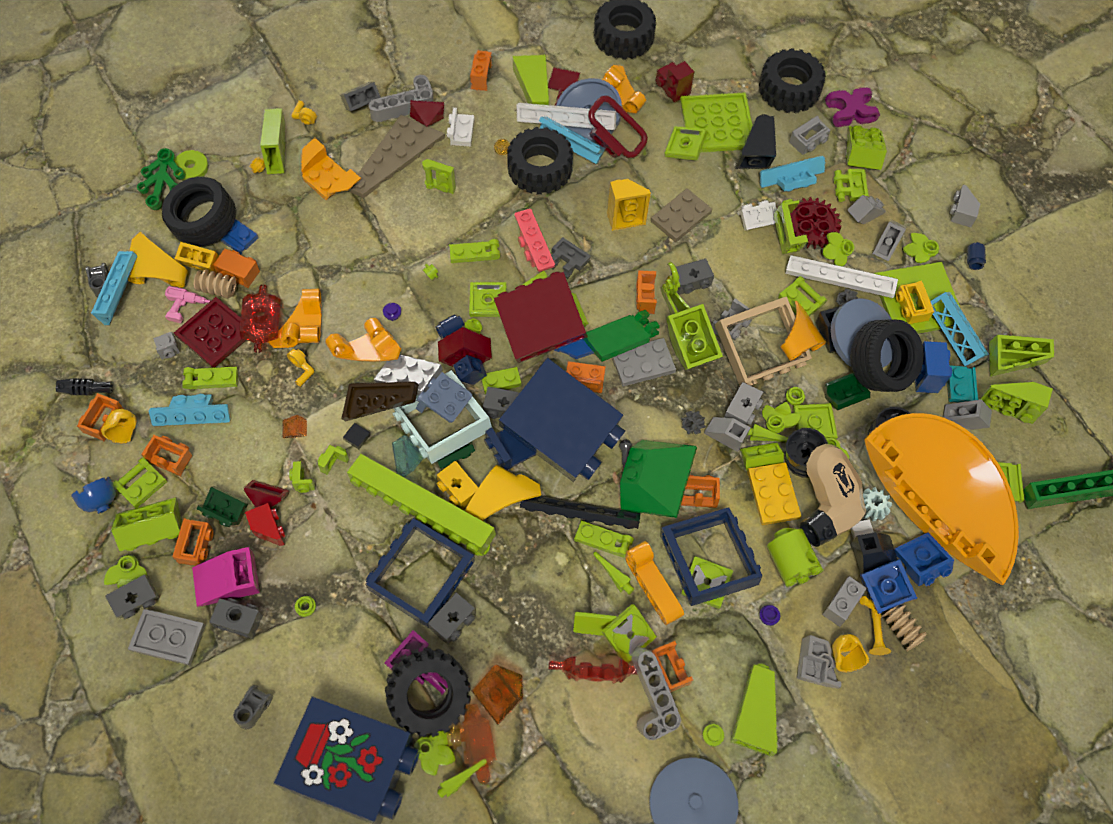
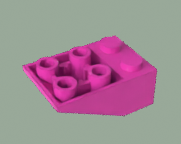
M249 547L228 551L192 567L197 607L218 603L219 598L227 600V598L236 599L260 593L255 555Z

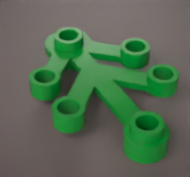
M167 148L160 149L157 153V160L141 169L142 176L146 178L144 182H140L137 185V190L141 194L148 193L149 186L156 182L153 194L149 195L145 200L146 205L151 210H159L162 207L160 196L164 181L170 187V191L177 185L167 173L168 166L174 171L173 175L176 179L182 180L186 176L184 170L179 168L174 162V152ZM160 166L159 171L153 174V171Z

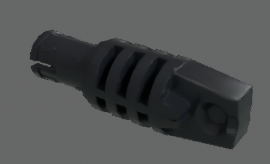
M81 378L56 381V392L63 394L92 396L95 393L112 394L113 389H110L113 388L112 381L95 382L93 379Z

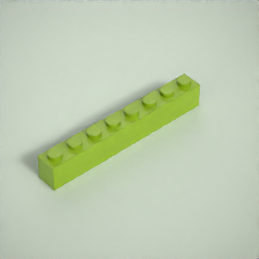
M362 454L358 456L347 471L350 482L358 488L362 486L370 495L374 497L378 495L386 504L390 506L394 504L399 507L402 513L406 515L411 514L424 525L427 523L433 526V530L439 534L445 533L449 535V538L455 543L459 544L461 542L467 545L466 548L473 553L479 552L484 554L496 535L495 528Z

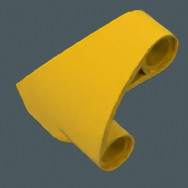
M139 232L131 241L129 251H133L137 258L128 276V281L134 284H144L145 278H157L173 287H185L188 270L154 244L142 232Z
M497 464L483 480L466 507L465 512L484 521L505 507L526 499L541 496L540 484L525 475H514Z

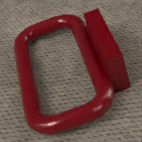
M604 95L599 97L591 106L588 118L595 129H592L589 135L600 146L604 147L605 151L612 158L619 157L621 154L627 158L638 156L648 141L645 130L610 96ZM603 103H608L641 136L640 143L633 151H628L595 118L596 111Z

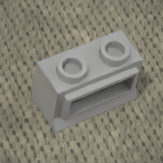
M816 116L794 130L789 143L804 155L807 152H812L819 144H824L829 139L830 129ZM812 129L817 132L807 140L804 138Z
M734 299L731 308L722 313L720 320L750 310V308ZM752 319L737 324L731 332L729 331L731 339L736 340L741 334L740 329L742 327L747 328ZM715 320L713 322L712 328L714 333H716L719 336L717 329L715 327V324L718 321Z

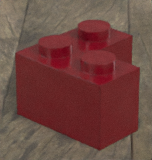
M686 61L678 65L672 62L657 70L655 81L664 90L667 97L671 98L675 103L680 100L681 96L691 95L695 71Z
M459 328L438 341V361L453 367L454 364L466 355L480 359L482 363L492 359L491 339L468 328Z

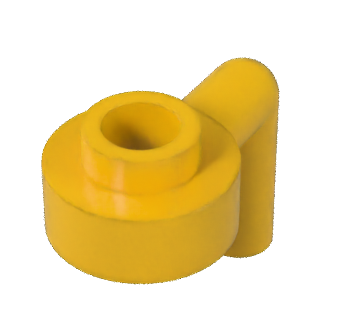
M299 100L291 117L293 119H300L307 125L314 124L317 114L309 108H303L305 103Z
M292 349L287 354V358L295 366L305 371L295 381L301 387L314 374V369L306 362V356L301 350Z

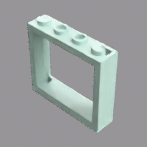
M452 370L445 373L448 377H450L459 385L465 388V386L461 383V381L457 378V376L453 373ZM472 396L465 407L476 422L429 448L406 417V414L416 409L418 401L394 408L395 412L392 413L397 422H402L401 427L403 431L411 435L409 437L413 445L420 447L418 450L424 459L427 458L431 464L484 435L486 430L492 428L488 415Z

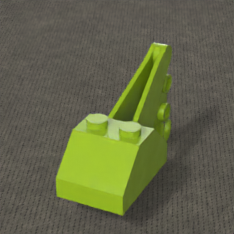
M669 262L668 266H670L672 275L667 277L665 284L661 287V293L671 313L666 318L669 337L677 358L685 370H689L720 359L723 355L704 304L690 308L678 295L677 291L680 287L679 274L675 265Z

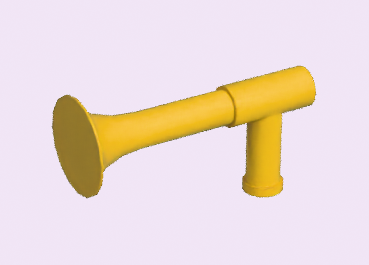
M862 596L859 602L861 605L871 609L875 642L874 647L869 650V653L872 655H887L891 653V650L885 646L883 641L881 613H877L871 598L868 599L866 596Z

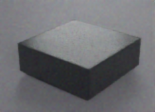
M354 423L343 436V440L359 450L371 434Z

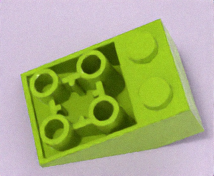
M859 125L848 126L847 165L882 170L887 152L882 131L874 127L867 129Z
M1036 382L995 384L988 388L980 400L990 409L1001 412L1005 416H1012L1020 419L1022 422L1033 424L1048 408L1053 388Z

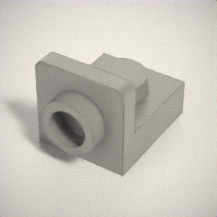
M172 332L153 338L157 347V353L162 360L172 358L180 353Z

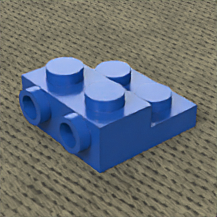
M929 532L895 548L897 557L907 567L906 573L918 586L923 584L929 586L935 581V578L939 576L945 578L952 573L954 559Z

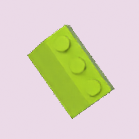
M171 498L116 514L111 531L119 552L124 550L132 551L141 545H153L162 539L178 537L182 521L177 498Z

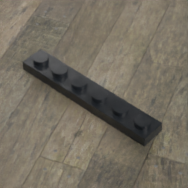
M539 496L523 500L520 503V508L530 512L541 511L548 515H564V517L570 519L580 518L587 522H603L609 526L620 525L626 529H638L641 513L552 497Z

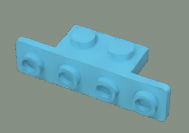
M819 156L761 170L760 186L767 187L778 184L784 191H792L796 188L816 184L817 177L815 175L825 171V157Z
M204 394L173 396L169 407L149 409L153 426L230 422L231 418L227 404L212 405V395Z

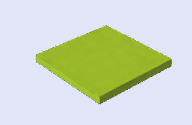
M746 93L680 97L684 127L707 129V136L701 152L742 150L753 126Z
M942 262L874 273L898 279L894 298L880 295L884 309L891 319L907 322L906 318L902 316L900 303L896 300V292L900 285L912 284L921 280L930 301L945 292H950L959 305ZM910 293L915 309L921 310L922 307H918L917 294ZM942 300L933 305L937 312H944L945 305ZM933 314L929 321L910 324L918 334L942 330ZM946 316L945 326L953 328L954 319Z

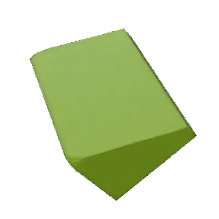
M778 443L740 449L746 470L748 468L784 463V453Z
M575 612L573 632L604 636L601 631L617 617Z

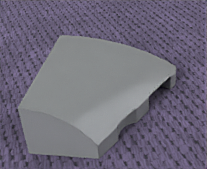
M812 635L802 639L797 679L821 686L841 688V681H837L835 675V661L831 656L832 650L829 641Z

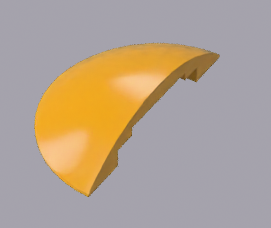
M911 413L900 415L876 427L864 439L865 445L878 477L896 504L923 533L929 532L945 551L976 572L998 584L1004 585L1011 573L1017 554L1019 538L1018 515L1007 478L991 452L964 427L951 420L932 414Z

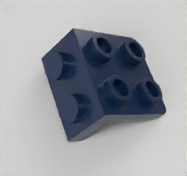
M493 428L485 431L486 439H484L487 448L493 451L496 463L506 470L536 455L505 430L495 433Z

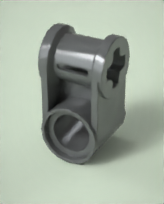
M106 263L92 268L90 266L86 267L88 284L97 298L109 273Z
M255 684L252 685L233 713L234 721L242 729L252 728L270 705L273 695L262 692ZM250 713L247 721H240L243 714Z

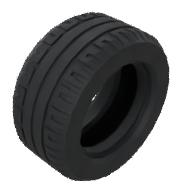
M193 177L180 182L168 193L162 206V218L167 228L180 242L203 247L218 242L230 231L236 218V206L228 192L217 180L209 177ZM213 202L211 209L205 216L196 221L185 222L188 214L195 207L202 203Z
M897 319L874 320L865 324L856 334L850 352L851 367L858 381L867 389L880 392H900L908 388L917 379L924 357L923 345L917 331L907 322ZM888 338L893 349V361L889 371L885 373L881 363V349L884 341Z

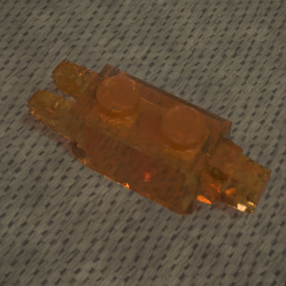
M476 703L466 705L465 721L462 722L463 728L459 729L461 742H466L467 750L463 751L465 764H470V767H472L482 759L487 760V763L476 771L477 780L483 785L490 780L488 766L493 765L496 757L489 721L481 717Z

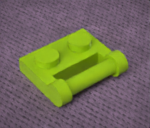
M425 159L422 162L426 176L425 187L427 189L436 188L442 192L454 194L456 190L454 167ZM432 170L436 173V179L432 176Z
M799 276L795 282L778 295L779 299L787 296L792 311L795 314L797 312L795 301L797 300L809 317L827 302V299L824 296L821 297L811 288L802 276ZM801 287L816 303L813 304L797 288Z
M143 457L122 478L113 482L115 489L135 508L141 506L167 483L166 479ZM144 468L147 470V472L143 474L138 480H136L131 486H129L127 489L124 488V486L130 480H132L137 474H139Z

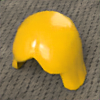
M126 409L113 410L101 428L103 436L114 443L126 444L130 442L133 431L136 428V416Z
M852 634L841 635L834 641L832 651L835 667L839 672L860 670L869 662V657L857 636ZM850 651V653H848L845 657L841 655V653Z

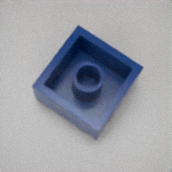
M924 341L922 344L924 352L923 365L915 380L916 392L939 393L952 376V367L949 365L950 350L947 348V342Z

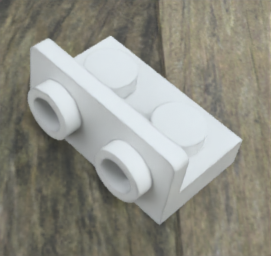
M453 108V113L449 114V124H451V127L447 128V138H450L451 145L471 146L474 115L457 114V108Z
M766 200L759 202L758 206L752 207V204L742 206V209L737 213L741 215L744 230L747 231L775 224L773 214L777 208L775 202L769 203Z

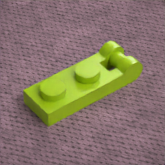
M491 239L487 242L450 244L451 263L497 260L501 257L498 250L499 240Z
M187 367L183 369L185 380L182 382V387L184 389L238 387L237 367L200 369ZM193 377H198V380L193 381Z
M581 521L574 541L625 558L629 546L633 544L634 538ZM616 542L622 543L621 547H616Z

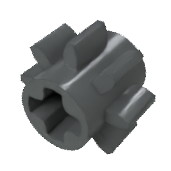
M845 289L844 292L838 293L836 302L841 307L851 300L858 299L856 296L858 293Z
M689 411L686 413L687 417L681 418L683 421L682 428L688 431V435L693 432L695 435L701 433L700 429L706 427L704 425L705 417L700 415V411L694 413Z

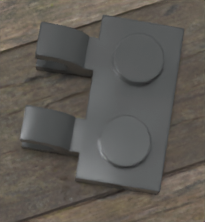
M563 237L552 247L551 252L553 254L551 256L555 267L561 259L567 262L563 266L566 279L572 275L575 268L580 271L591 259V255Z

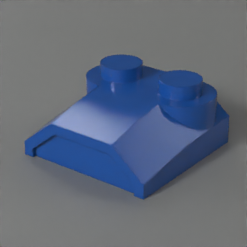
M900 559L860 575L862 584L867 588L866 590L878 614L904 602L917 599Z

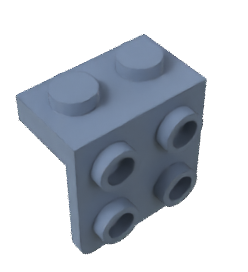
M441 372L437 379L433 377L427 386L429 389L426 393L422 391L416 401L419 403L416 410L422 413L428 407L452 423L472 398V393Z

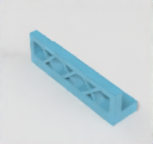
M540 117L539 122L542 123L540 128L548 127L549 130H557L558 134H563L569 140L573 152L598 164L605 150L604 147L549 117Z
M118 251L91 312L104 325L110 324L128 283V276L137 258L133 251Z
M945 292L930 301L934 309L933 316L964 366H968L976 360L989 355L950 292ZM940 300L945 305L943 313L937 312L933 306ZM946 316L954 319L953 329L945 326ZM955 332L964 335L963 344L955 342ZM965 347L972 349L976 355L968 361L964 356Z

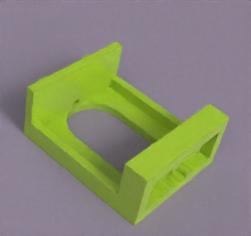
M784 200L773 214L782 254L799 252L808 242L807 235L795 237L790 214L799 204V200Z

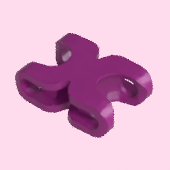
M869 87L856 88L853 90L852 95L845 90L833 91L825 97L826 105L829 108L841 110L837 111L833 116L832 122L835 127L849 126L852 124L853 119L859 124L877 121L880 117L879 109L876 106H867L865 104L870 101L873 95Z

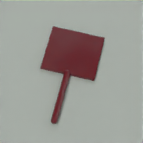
M553 67L548 89L559 91L555 106L562 91H565L570 85L579 80L580 72Z

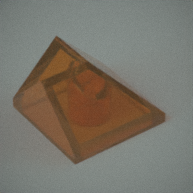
M496 664L476 685L472 693L497 725L523 699V683L521 674Z

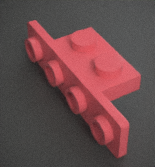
M527 209L516 212L515 219L520 228L518 242L520 247H524L526 261H530L531 266L536 267L538 272L554 268L555 263L532 210Z

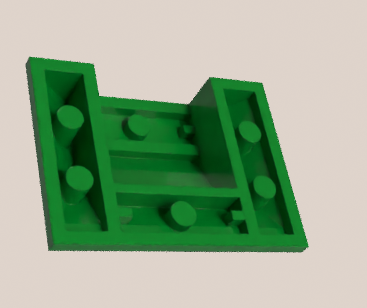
M641 440L632 446L620 480L621 510L677 518L697 446Z

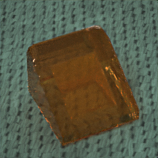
M295 415L283 420V438L307 436V419Z

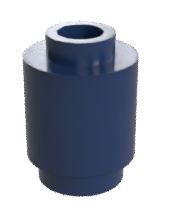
M975 242L967 247V264L972 270H980L986 263V247L979 242Z
M454 314L440 321L439 325L435 326L441 339L459 328H462L464 322L460 316L457 317Z

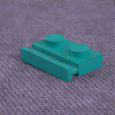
M950 366L952 367V376L947 381L948 402L961 403L978 400L975 367L971 369L963 366Z

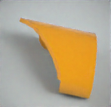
M611 66L602 80L610 83L617 90L623 109L626 112L637 113L646 103L645 96L641 92L634 91L623 66Z
M302 289L301 299L294 312L282 328L267 340V343L273 348L295 347L298 343L320 342L322 319L320 289Z
M797 300L795 301L797 312L794 325L789 336L785 339V343L780 346L790 361L796 359L809 349L812 352L816 351L826 343L813 324L812 319Z
M370 318L365 322L364 328L367 334L356 340L348 342L341 335L334 333L329 335L325 341L334 357L346 360L367 362L397 360L401 351L397 341L377 318Z

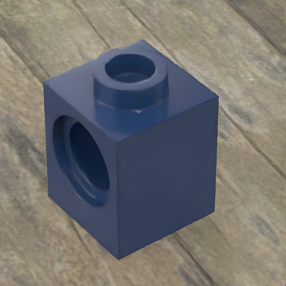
M468 355L453 365L458 379L467 384L475 385L487 376L482 361Z

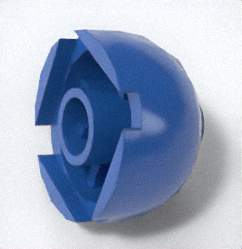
M107 477V479L101 478L83 486V492L80 494L78 491H75L71 496L81 510L89 513L97 511L100 514L110 509L108 505L114 501L115 487L110 477Z

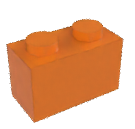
M224 249L213 264L217 274L221 273L223 277L229 275L230 279L231 277H236V283L247 288L250 287L260 272L257 262L253 258H246L234 250Z

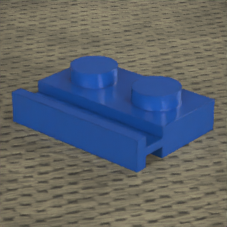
M235 219L230 231L220 241L241 255L243 250H247L258 239V235Z

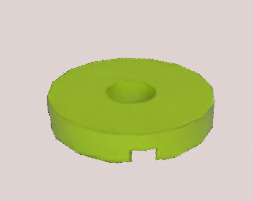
M184 151L174 159L177 166L186 173L185 178L182 179L183 181L193 177H203L208 171V160L199 151ZM195 164L194 167L187 168L188 165Z

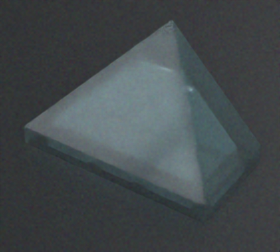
M404 435L392 443L396 473L405 477L414 471L423 460V457L408 436Z

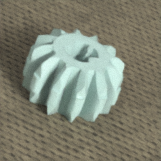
M876 487L872 490L869 488L865 489L863 493L866 508L865 519L871 517L873 522L877 518L883 520L885 515L891 512L889 508L892 506V502L888 501L890 495L884 496V489L880 492L877 491Z

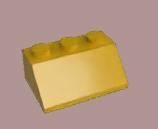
M618 179L610 182L607 216L612 231L646 225L651 195L650 190L629 179Z

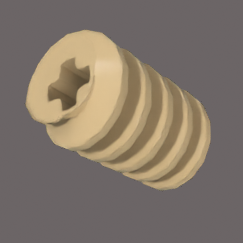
M207 269L203 272L199 270L194 278V289L211 295L222 296L226 299L231 298L236 290V277H231L230 279L229 275L223 277L221 273H218L216 276L214 271L209 274Z
M902 604L894 607L882 617L889 616L885 622L887 624L894 623L891 630H899L896 637H904L901 644H909L906 649L908 652L921 644L927 633H919L921 625L913 626L916 618L908 619L911 612H903L906 605Z

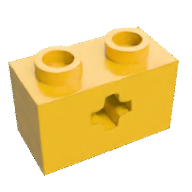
M180 242L175 260L183 266L201 271L207 269L210 273L212 271L216 272L213 264L219 255L215 251Z
M454 461L436 474L438 480L436 484L443 493L445 491L450 496L448 498L454 506L458 505L463 510L468 506L478 487L460 465Z

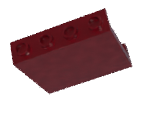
M564 271L554 272L545 279H535L532 281V284L526 286H517L511 292H501L497 295L498 297L494 298L515 360L518 363L588 337Z

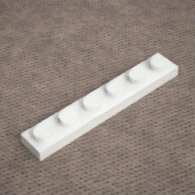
M527 103L517 104V121L541 123L539 122L540 117H549L563 126L595 128L588 118L590 109ZM596 111L595 118L606 129H616V111Z
M790 255L786 274L802 276L803 278L894 298L898 279L792 255Z

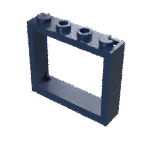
M729 507L662 527V542L690 606L760 584L763 576L760 571L761 566L756 564L754 552L751 547H748L745 533L739 529L738 519L736 516L734 517ZM724 524L748 576L698 591L675 538Z
M413 518L410 523L407 522L404 525L401 536L393 540L387 555H383L380 558L377 569L367 576L366 587L370 592L429 629L428 623L447 603L474 564V555ZM416 530L462 558L424 614L378 585L380 579Z

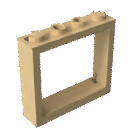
M787 296L724 318L715 324L739 386H741L742 382L753 386L758 383L757 380L763 378L766 381L773 378L775 373L779 372L782 375L790 372L791 367L801 368L807 365L806 361L812 359L809 350H807L795 360L747 377L727 329L728 327L778 310L789 335L796 318Z

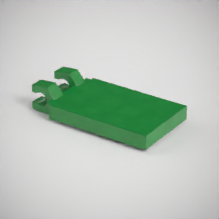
M643 310L635 316L628 315L586 332L588 337L583 340L600 361L603 362L649 343L651 338L659 335L657 329L660 328V325L656 321L649 323L647 318L650 317V314L647 310Z

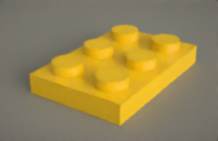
M786 462L748 468L747 473L761 525L798 520L802 517Z

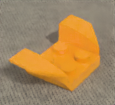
M316 138L311 140L302 149L301 172L303 181L325 200L337 192L349 190L361 180V177L350 169L346 172L327 156L325 146Z

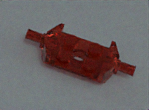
M260 285L257 294H247L242 300L240 337L254 342L253 351L257 353V350L258 353L262 352V343L279 338L281 300L276 295L267 294L266 285L263 288ZM258 312H263V313H265V314L262 315V316L256 315V313H258Z
M576 656L569 657L565 661L562 660V662L549 660L548 670H562L569 680L612 681L615 684L616 682L622 683L631 674L638 675L635 667L629 665L623 659H619L617 667H614L613 664L592 666L593 664L588 662L576 665Z

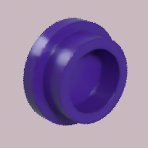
M388 303L383 308L384 317L391 321L397 320L401 315V307L396 303Z
M765 605L760 610L759 617L765 625L773 626L780 620V612L773 605Z

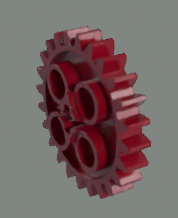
M809 197L808 201L802 198V201H799L797 207L790 214L795 237L807 235V248L810 245H813L814 249H816L817 245L823 248L824 244H829L827 234L832 232L840 233L842 227L840 225L842 219H839L840 213H835L836 208H830L831 203L825 205V200L819 202V198H816L815 201L811 197Z

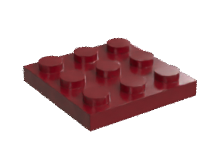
M215 297L178 328L174 335L210 367L215 368L253 335L255 330Z

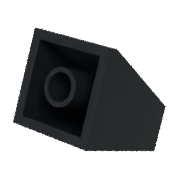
M763 114L756 117L735 164V169L770 168L776 157L774 116Z

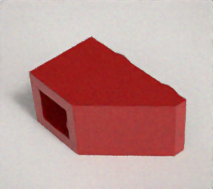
M267 503L245 512L250 529L256 537L279 546L285 545L282 538L286 536L282 526L278 527L276 520H279V516L275 508L271 509Z

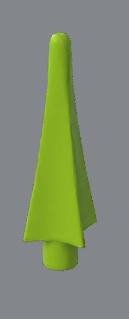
M754 424L753 428H750L748 433L750 435L749 441L786 443L788 437L774 433Z
M597 552L593 553L609 574L620 593L625 590L630 595L635 590L631 586V579L607 562Z
M482 759L469 769L440 783L442 787L437 790L438 795L443 798L445 795L449 797L451 794H454L478 769L487 763V760Z

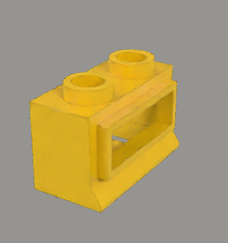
M922 280L912 284L900 285L896 292V300L900 303L902 316L906 318L907 323L913 324L929 321L934 313V309ZM910 293L917 294L918 307H922L921 310L915 309Z

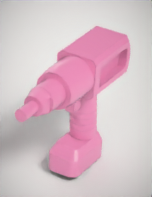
M169 286L165 290V296L168 300L175 302L165 317L169 321L182 323L183 317L178 313V310L181 306H185L186 302L202 304L209 303L211 300L198 296L196 293L188 292L187 289Z

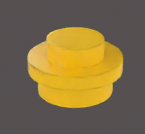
M256 157L251 162L249 167L253 173H260L265 168L263 158Z

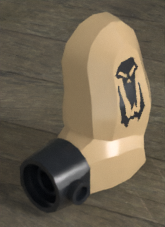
M830 444L817 447L811 453L807 462V474L813 484L816 498L820 504L818 510L812 512L800 523V529L804 531L809 543L814 547H819L847 532L858 524L866 514L862 481L846 454L838 447Z

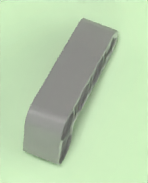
M417 75L413 79L414 90L371 100L369 102L371 119L375 122H382L398 118L400 115H410V100L434 101L433 91L428 78L425 75Z
M637 648L632 654V662L652 708V712L638 720L637 730L648 740H656L676 730L681 723V718L656 656L645 648ZM655 674V681L649 684L650 676ZM663 694V700L657 703L658 696ZM671 714V720L665 723L666 716ZM652 723L651 731L646 732L647 725Z

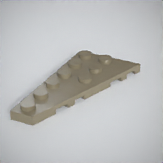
M400 115L357 174L361 177V180L348 191L365 198L380 187L379 184L392 178L395 172L403 170L419 158L420 154L426 149H431L438 140L442 141L445 138V133Z

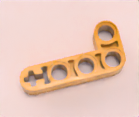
M644 541L627 550L625 560L661 621L668 625L684 616V611L653 561L654 553L650 545Z

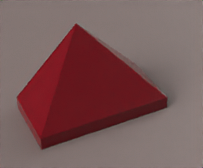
M410 100V117L428 127L444 119V102Z
M252 480L244 487V492L255 508L267 503L272 507L281 502L290 491Z

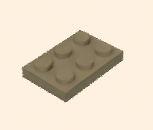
M687 188L653 215L651 222L676 243L710 215L712 208Z

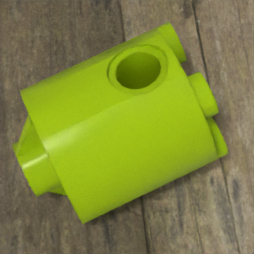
M781 529L774 534V540L766 546L786 587L793 586L797 582L799 585L804 584L810 580L809 576H815L824 571L802 529Z

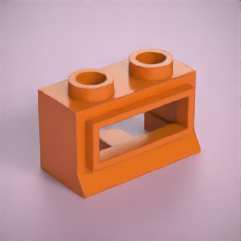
M477 50V54H474L470 74L471 89L487 91L488 68H492L491 52Z
M638 270L636 310H639V312L647 310L649 314L655 313L657 303L654 286L656 271Z
M568 361L567 373L591 391L602 393L606 366Z
M97 393L96 397L91 400L85 414L80 417L77 427L83 433L104 442L106 438L103 436L101 428L100 430L93 429L94 425L105 408L112 409L111 412L115 409L124 408L117 400ZM105 414L102 418V421L104 423L108 417L107 414Z
M153 435L141 454L148 463L178 476H182L183 470L192 457L188 446L182 443L177 445L166 436L159 437ZM162 448L180 456L176 463L157 456Z
M690 474L686 489L712 491V497H703L701 493H697L695 496H683L681 506L717 508L720 500V479L709 475L701 477Z
M183 519L172 556L177 563L197 566L207 559L208 543L213 539L214 535L210 524ZM199 529L200 532L193 555L185 554L186 547L189 546L191 530Z
M675 641L651 651L657 658L670 693L690 685L693 681L692 677H688L684 670V660L682 658L679 659L675 650L677 644ZM663 655H667L679 683L672 686L659 659Z

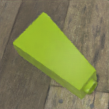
M546 55L513 56V71L527 103L549 105Z
M282 108L265 109L260 146L267 174L285 173V120Z
M754 664L749 672L731 743L773 757L777 753L775 671L769 670L770 668L764 664Z

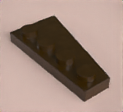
M415 381L351 383L348 386L341 419L346 422L415 403L419 384Z

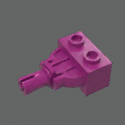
M413 630L384 664L392 670L395 663L399 664L402 661L400 658L403 655L409 656L412 654L411 651L416 649L424 651V648H428L429 644ZM429 672L421 675L441 695L446 690L439 685V682L448 689L446 680L440 674ZM420 676L414 679L421 685L425 683Z

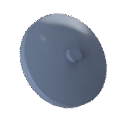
M595 78L583 79L570 85L561 94L556 105L590 109L599 97L605 95L613 98L623 108L617 90L610 83ZM603 103L598 109L615 111L608 103ZM616 112L617 128L621 121V116ZM565 126L596 142L589 135L592 129L595 128Z
M854 299L839 307L833 316L831 323L832 342L838 355L850 367L851 346L858 331L868 322L891 319L889 314L880 305L868 299ZM888 338L884 341L881 349L883 368L893 359V349Z
M684 758L669 764L659 773L650 791L649 809L654 824H735L738 816V798L730 778L717 765L700 758Z

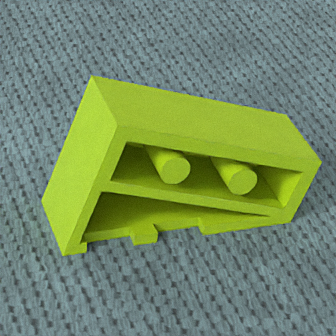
M996 335L989 342L990 377L1043 365L1054 358V339Z

